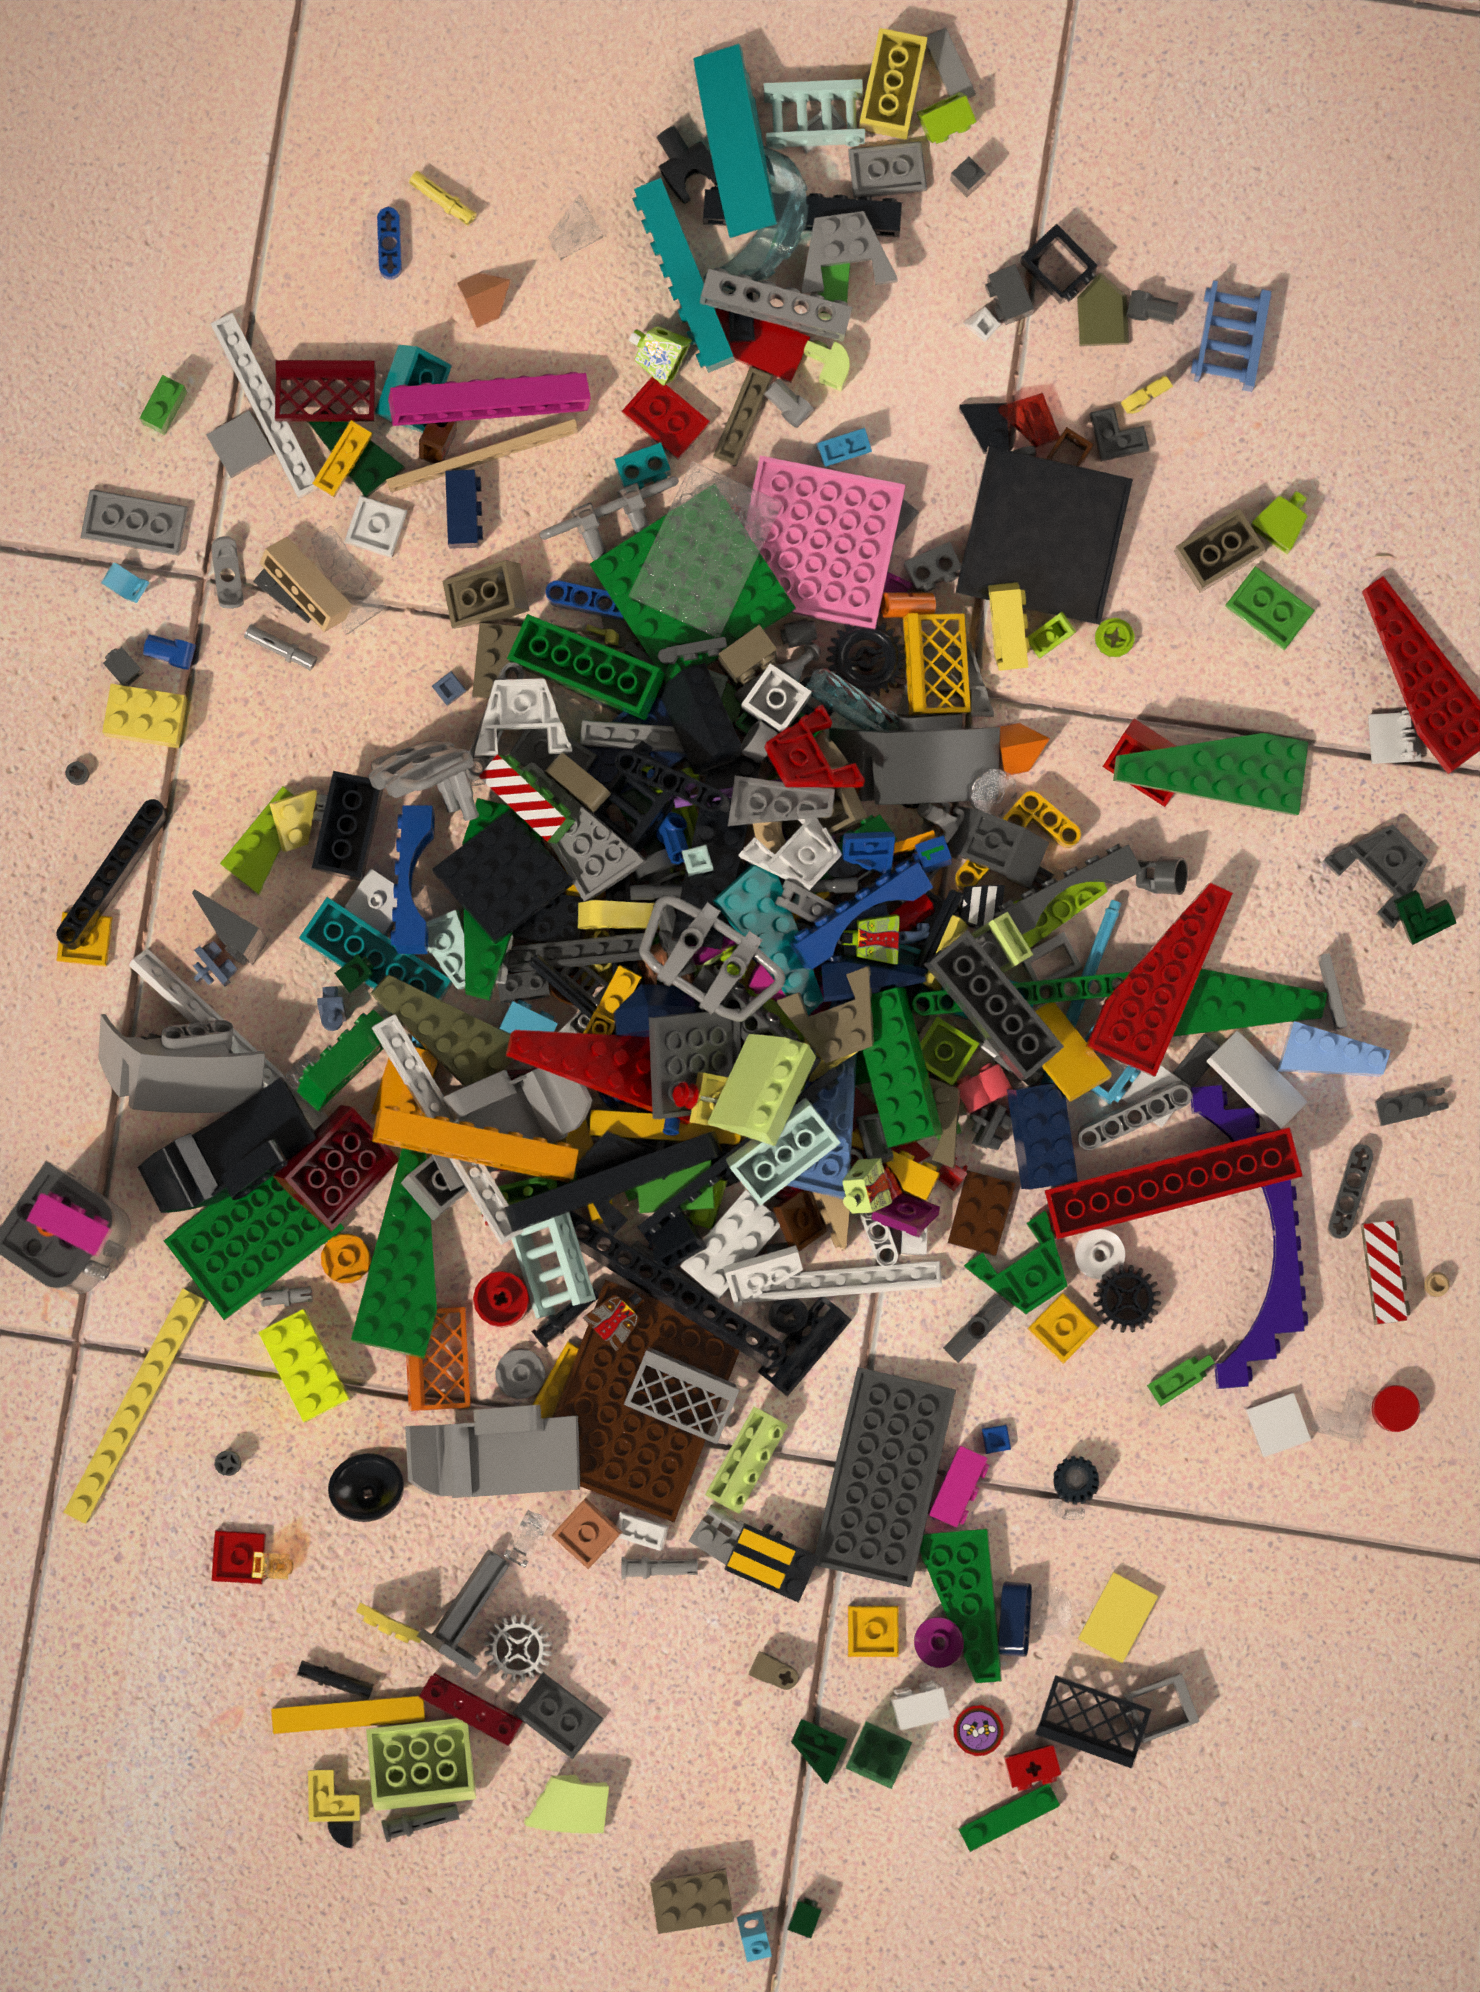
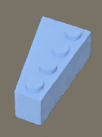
M1294 1021L1290 1025L1277 1071L1380 1077L1384 1074L1391 1050Z

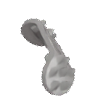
M229 536L218 537L212 543V559L218 602L220 607L238 608L244 604L236 541ZM228 568L234 572L235 577L231 582H224L221 579L220 572L223 569Z

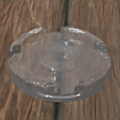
M989 768L981 771L974 778L970 786L969 798L972 807L996 817L1006 815L1017 800L1016 781L1009 773L999 768Z

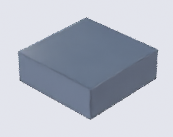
M452 671L432 685V688L447 707L467 692Z

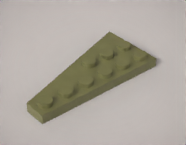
M386 975L370 992L391 1015H396L401 1025L464 1087L503 1071L513 1060V1058L506 1056L510 1034L401 980Z

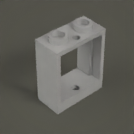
M1181 1673L1123 1694L1126 1700L1133 1702L1132 1698L1173 1684L1186 1719L1151 1732H1144L1141 1743L1200 1722ZM1122 1705L1123 1708H1124V1710H1127V1709L1130 1708V1707H1127V1706H1125V1705ZM1136 1709L1126 1713L1127 1715L1131 1714L1134 1723L1132 1726L1141 1723ZM1140 1727L1137 1728V1729H1135V1732H1136L1137 1736H1138Z

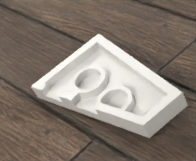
M796 1246L723 1266L735 1309L743 1305L742 1301L753 1295L755 1298L762 1294V1289L771 1284L778 1285L803 1270Z

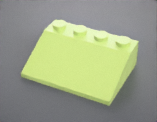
M748 1034L707 1123L776 1146L813 1066L816 1055L808 1044L786 1037Z
M455 1718L366 1729L372 1803L375 1811L477 1799L469 1726L467 1723Z

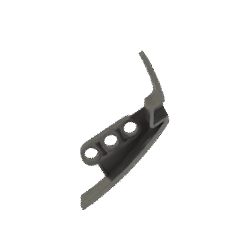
M962 713L900 716L898 717V729L862 731L829 728V742L832 740L848 761L846 765L856 763L865 780L863 787H860L861 789L857 794L860 801H874L876 805L987 800L997 799L1000 727L965 729L962 728Z

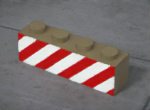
M1394 1220L1360 1225L1374 1325L1407 1321V1316L1410 1315V1304L1408 1300L1405 1301L1403 1291L1407 1290L1405 1275L1401 1276L1400 1266L1403 1265V1254L1401 1250L1398 1251L1396 1241L1400 1240L1398 1225L1394 1226Z

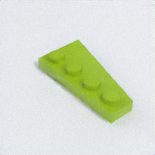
M1085 882L1075 884L1059 893L1046 906L1038 919L1036 927L1022 934L1028 947L1031 948L1038 941L1045 938L1056 928L1107 893L1105 883Z

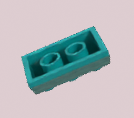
M398 345L375 414L392 423L388 401L392 387L398 385L419 386L423 383L444 384L447 382L452 365L417 346ZM427 423L400 426L423 433Z

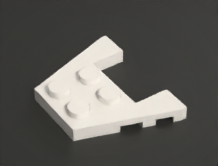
M545 678L495 680L493 682L474 757L496 756L498 754L497 730L547 728L549 754L572 753L571 744L568 742L564 726L560 722Z
M809 818L798 819L803 825L776 854H773L754 837L738 855L754 865L804 889L810 890L841 857L842 853L827 829L821 826L818 819Z

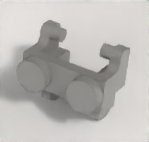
M948 802L939 803L944 807L943 810L930 803H921L917 808L918 815L924 820L921 828L926 832H930L934 824L939 826L943 833H938V837L944 835L945 841L948 843L964 820L965 814L963 810L959 808L953 809V812L958 814L956 818L949 815L951 806Z

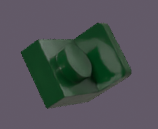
M356 954L353 956L354 959L335 972V975L350 994L374 976L370 971L374 966L366 956L361 958Z

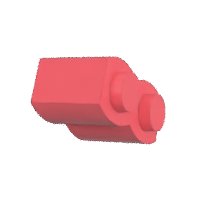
M989 1063L979 1069V1075L973 1078L967 1075L957 1081L958 1086L956 1088L960 1089V1101L968 1116L1006 1096L1007 1089H1013L999 1064L993 1066L992 1063Z

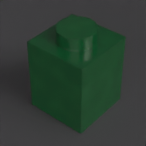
M804 1897L803 1901L797 1899L787 1930L811 1939L822 1908L817 1906L818 1901Z

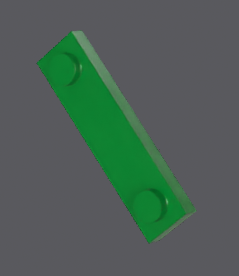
M1044 1784L958 1828L969 1852L1054 1810L1060 1804L1050 1784Z

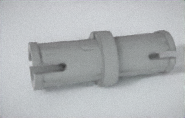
M287 1286L283 1287V1290L262 1291L260 1293L261 1298L271 1297V1299L261 1300L262 1307L280 1304L290 1306V1303L312 1302V1295H301L312 1293L311 1286L289 1289Z

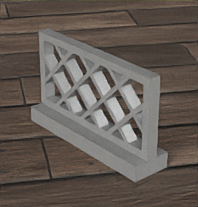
M648 1347L624 1405L717 1444L741 1386ZM646 1365L656 1369L659 1379L646 1383L643 1376ZM661 1372H664L668 1375L663 1377ZM671 1377L678 1378L683 1388L669 1393L664 1380ZM640 1379H641L643 1385L637 1387V1386H638V1383H639V1381H640ZM684 1381L692 1385L686 1387ZM661 1382L666 1395L653 1400L648 1387ZM699 1387L703 1389L706 1399L693 1403L688 1390ZM645 1388L650 1402L640 1405L631 1401L636 1391ZM685 1392L690 1405L676 1410L671 1397ZM708 1392L713 1393L715 1395L709 1397ZM722 1397L729 1400L726 1410L719 1413L715 1412L711 1402L712 1399ZM668 1398L673 1412L665 1415L658 1413L655 1403ZM708 1401L713 1415L700 1420L695 1406ZM652 1405L653 1410L647 1408V1406ZM691 1408L696 1422L686 1425L681 1422L678 1413ZM724 1414V1416H723V1418H722V1420H721V1423H720V1421H719V1419H718V1416ZM675 1415L676 1420L670 1418V1416ZM714 1418L718 1426L715 1436L705 1433L701 1423ZM698 1425L700 1430L694 1428L693 1426Z

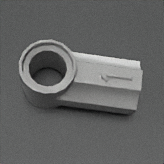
M779 378L764 392V395L782 412L781 415L795 428H798L814 411L813 407L799 395L797 396Z

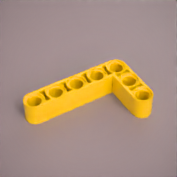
M1028 791L1023 794L1003 817L1006 821L1010 817H1018L1022 823L1021 827L1024 828L1032 821L1064 848H1073L1081 837L1078 826L1035 791ZM1027 798L1035 799L1038 804L1037 808L1033 810L1026 808L1024 800ZM1046 814L1054 815L1057 820L1056 824L1052 826L1046 825L1043 821V816ZM1065 830L1073 831L1076 836L1075 840L1072 842L1065 841L1062 837V832ZM966 860L956 873L955 884L960 890L964 886H976L990 869ZM962 873H969L973 877V882L969 885H964L959 877Z

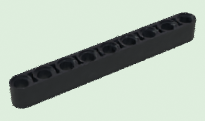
M711 1131L505 1207L504 1211L512 1232L519 1231L724 1155L716 1132Z

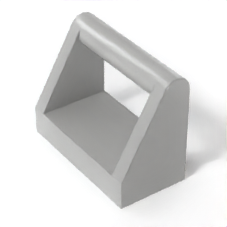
M1064 932L1032 949L1033 956L1021 962L1032 982L1039 980L1031 963L1061 946L1065 948L1073 963L1041 981L1063 979L1082 969ZM1042 985L1039 989V993L1047 989V987L1045 985Z

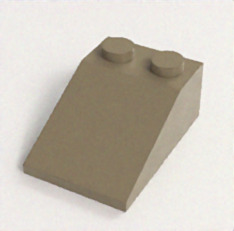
M503 560L442 581L451 627L453 629L510 618L530 611L520 563Z
M821 787L835 789L831 817L817 818L821 826L827 829L830 836L838 834L868 818L854 787ZM799 820L782 821L783 828L789 839L803 825Z

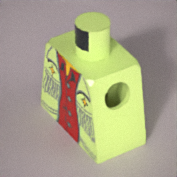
M881 1158L859 1159L843 1179L846 1195L843 1203L852 1214L874 1212L892 1203Z

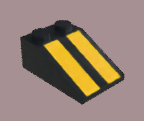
M744 1523L724 1570L799 1603L819 1556Z

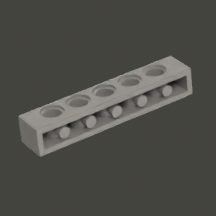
M708 268L700 299V304L841 342L844 341L852 307L841 300H834L832 302L824 300V297L818 294H802L796 288L786 287V289L776 287V284L770 281H762L761 283L752 280L750 276L739 274L738 276L728 274V271L722 268H714V270ZM731 286L735 289V292L733 294H726L722 288ZM754 292L759 296V299L751 301L746 295ZM772 299H779L783 302V305L781 307H774L770 301ZM802 305L807 309V312L803 314L797 313L794 307ZM820 312H827L831 318L822 320L818 314Z

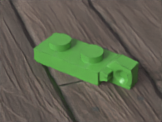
M1210 1354L1199 1361L1194 1356L1148 1384L1147 1387L1161 1407L1202 1381L1207 1376L1204 1370L1215 1362Z

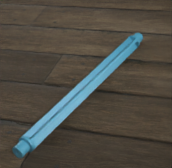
M1111 900L1109 907L1105 909V915L1081 977L1096 974L1117 917L1120 915L1119 909L1122 903ZM1091 980V981L1089 982V984H1088V989H1089V990H1090V987H1091V985H1092L1093 980ZM1075 1000L1070 1003L1066 1017L1074 1027L1077 1024L1085 1000ZM1045 1071L1042 1074L1041 1084L1053 1082Z

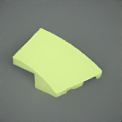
M576 1775L551 1776L545 1785L544 1792L537 1798V1805L529 1817L526 1816L524 1824L528 1827L557 1832L604 1833L609 1786L606 1782L581 1783Z

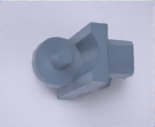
M215 941L205 945L203 948L198 946L194 951L207 966L204 968L199 962L193 965L198 972L194 980L200 982L204 979L210 985L214 982V979L209 975L212 972L226 987L231 983L229 979L238 970L230 959H227L219 967L213 962L223 952Z
M337 986L322 987L323 998H317L321 1023L326 1030L336 1031L343 1025V1022H346L343 997L338 996Z

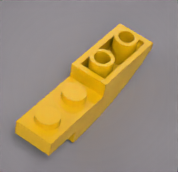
M619 965L584 1033L613 1035L615 1031L614 1011L636 990L642 976Z

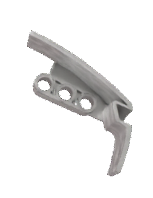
M540 1405L473 1410L474 1423L405 1426L408 1481L428 1494L438 1497L452 1496V1498L580 1490L578 1416L541 1418Z

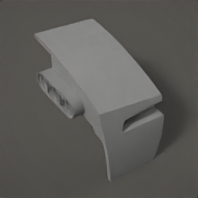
M101 1014L98 1058L101 1067L115 1093L119 1097L129 1096L128 1106L135 1110L173 1113L230 1112L261 1091L265 1052L256 1051L230 1054L233 1024L227 1020L168 1026L162 1030L161 1038L144 1040L140 1037L123 1036L106 1014Z
M540 1068L512 1081L507 1071L503 1070L442 1098L453 1121L470 1122L474 1124L475 1128L480 1129L494 1127L499 1129V1133L503 1134L517 1132L523 1134V1138L527 1139L541 1137L547 1139V1143L550 1144L568 1136L567 1133L579 1128L585 1120L592 1103V1098L586 1086ZM432 1154L450 1191L465 1185L448 1157ZM486 1166L489 1173L499 1169L495 1167Z

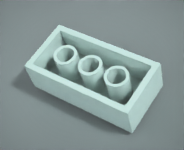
M805 1097L793 1107L776 1146L751 1139L728 1157L726 1161L730 1169L759 1205H762L838 1146L840 1141Z

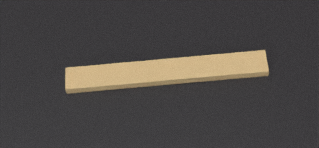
M572 419L386 479L390 492L393 493L445 476V471L465 470L577 434L578 426L576 420Z

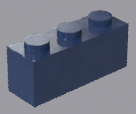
M475 470L445 471L449 549L479 548V540H483V526H478V516H482V501H477V492H481V477H476Z

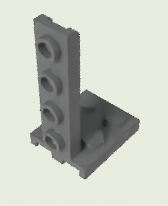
M488 1549L433 1633L431 1634L422 1628L417 1635L418 1638L476 1677L482 1669L475 1664L477 1658L457 1644L499 1583L510 1563Z

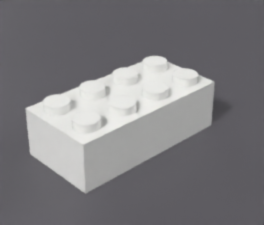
M745 1190L703 1239L707 1248L685 1260L680 1268L719 1300L729 1289L723 1266L755 1258L781 1228L776 1215L763 1204L759 1205L755 1198Z
M931 1680L918 1684L919 1689L911 1691L909 1687L894 1690L895 1695L890 1696L897 1726L900 1730L951 1718L944 1689L940 1684H936Z

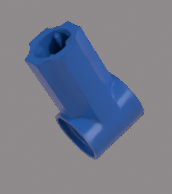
M148 634L144 644L143 655L166 661L174 667L189 670L196 645L183 640L175 639V641Z
M671 812L666 816L656 831V837L661 843L665 844L671 863L680 864L684 862L682 851L689 849L684 835L687 822L680 814Z

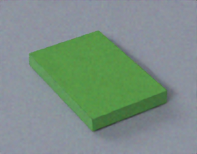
M1256 566L1225 605L1226 608L1284 651L1315 611Z
M712 1160L671 1174L665 1180L658 1179L639 1186V1213H655L713 1165ZM707 1184L700 1190L702 1195L693 1203L687 1201L680 1207L683 1211L714 1209V1186L710 1188Z

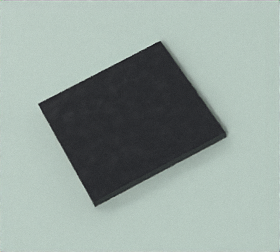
M988 446L955 593L989 600L988 585L1018 582L1020 589L1025 590L1026 605H1022V608L1053 615L1063 612L1066 618L1100 625L1133 479Z

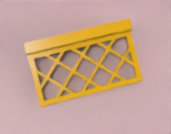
M908 613L903 617L909 716L970 713L965 613L925 615ZM937 620H944V621L942 622V624H940ZM948 620L959 621V631L954 636L943 627ZM921 621H931L937 627L930 637L922 631ZM939 630L950 639L943 649L932 640ZM928 642L939 652L932 661L923 655V648ZM952 642L960 648L961 655L956 660L945 652ZM941 654L952 664L945 673L933 664ZM929 667L940 676L933 686L925 680L924 673ZM953 667H956L962 673V680L957 685L946 676ZM942 679L953 688L946 698L935 689ZM955 691L963 697L964 707H954L948 701ZM931 692L942 701L937 708H927L926 697ZM943 704L948 706L947 708H941Z

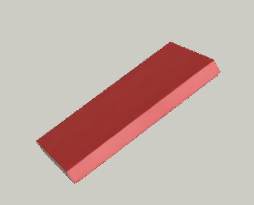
M719 308L715 309L736 361L792 383L804 355L807 341L811 339L810 336L786 326L754 318L755 342L730 343L729 311Z

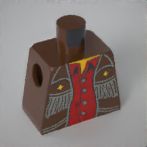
M457 421L427 423L419 439V458L433 464L445 461L457 431Z
M635 1291L624 1301L614 1294L586 1314L583 1319L618 1352L640 1322L641 1318L634 1311L644 1300Z

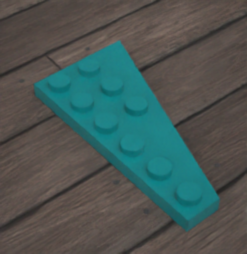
M752 864L712 901L737 932L746 936L751 931L757 937L763 939L758 948L784 972L785 983L781 990L786 996L800 992L807 1013L810 1015L824 1002L813 969L803 968L789 942L795 939L794 935L799 931L792 912L775 904L778 896L781 897L784 891L777 875ZM766 969V971L770 974V976H771V977L773 978V980L775 981V976H774L770 971H768V970Z

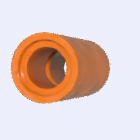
M931 592L909 594L883 593L880 608L885 618L905 617L908 613H918V615L935 614L936 600Z

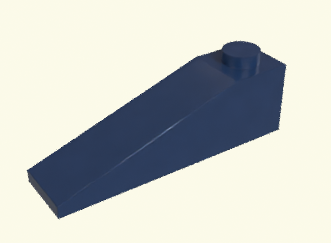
M834 952L833 956L822 963L824 1002L855 998L846 974L867 966L870 967L871 972L870 988L872 994L880 992L887 985H891L893 988H900L926 982L927 973L925 968L891 964L850 954L841 955L839 952Z

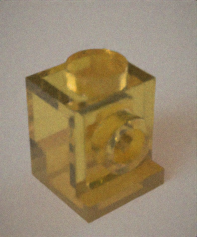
M254 1552L252 1577L288 1580V1574H292L294 1568L290 1554Z

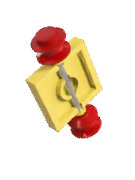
M698 1072L696 1085H688L686 1082H681L675 1087L673 1099L676 1106H685L687 1109H692L691 1123L712 1126L707 1122L728 1077Z

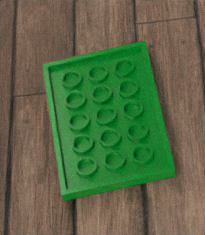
M272 1176L250 1194L239 1200H232L229 1196L216 1204L209 1205L163 1241L225 1321L345 1228L340 1223L333 1231H330L295 1200Z

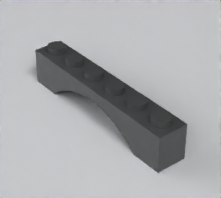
M1117 844L1106 850L1108 855L1102 858L1096 855L1084 861L1085 867L1078 870L1077 866L1063 872L1064 878L1057 881L1054 877L1042 883L1043 889L1037 892L1031 889L1021 894L1022 900L1016 903L1010 900L998 906L1000 911L995 913L994 916L997 918L1008 912L1022 935L1036 927L1038 919L1046 906L1068 887L1085 882H1104L1115 885L1142 872V869L1129 844L1123 847Z

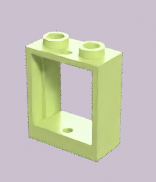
M1008 912L971 933L976 940V938L991 930L1009 960V963L999 968L1003 973L1033 956Z

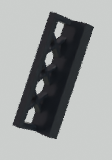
M820 1297L808 1311L809 1318L806 1327L812 1326L811 1332L806 1336H802V1331L806 1328L803 1327L799 1333H790L783 1340L782 1343L785 1345L786 1351L793 1345H795V1351L787 1356L785 1353L782 1364L775 1375L771 1377L767 1374L771 1369L763 1365L757 1371L787 1397L852 1321L851 1318L826 1297ZM825 1304L830 1307L824 1316L818 1317L819 1311ZM774 1351L770 1357L778 1358L779 1354Z

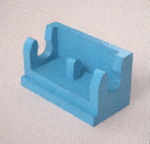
M865 428L816 443L817 450L821 455V462L825 467L872 452Z

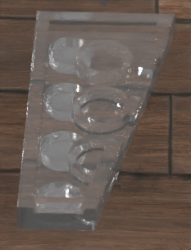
M332 525L311 538L324 576L332 582L333 586L352 605L346 620L341 622L344 634L348 635L387 608V606Z

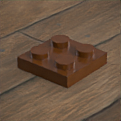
M798 1189L773 1207L788 1247L796 1246L798 1252L828 1231L811 1191Z

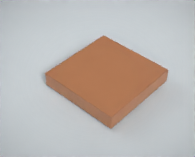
M585 1498L551 1536L589 1570L621 1535L622 1531Z

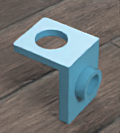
M113 562L101 581L103 585L127 601L134 603L139 601L150 583L147 580L138 578L115 562Z
M762 1912L737 1917L747 1962L771 1957L772 1954ZM750 1920L759 1922L754 1928H746L744 1926Z

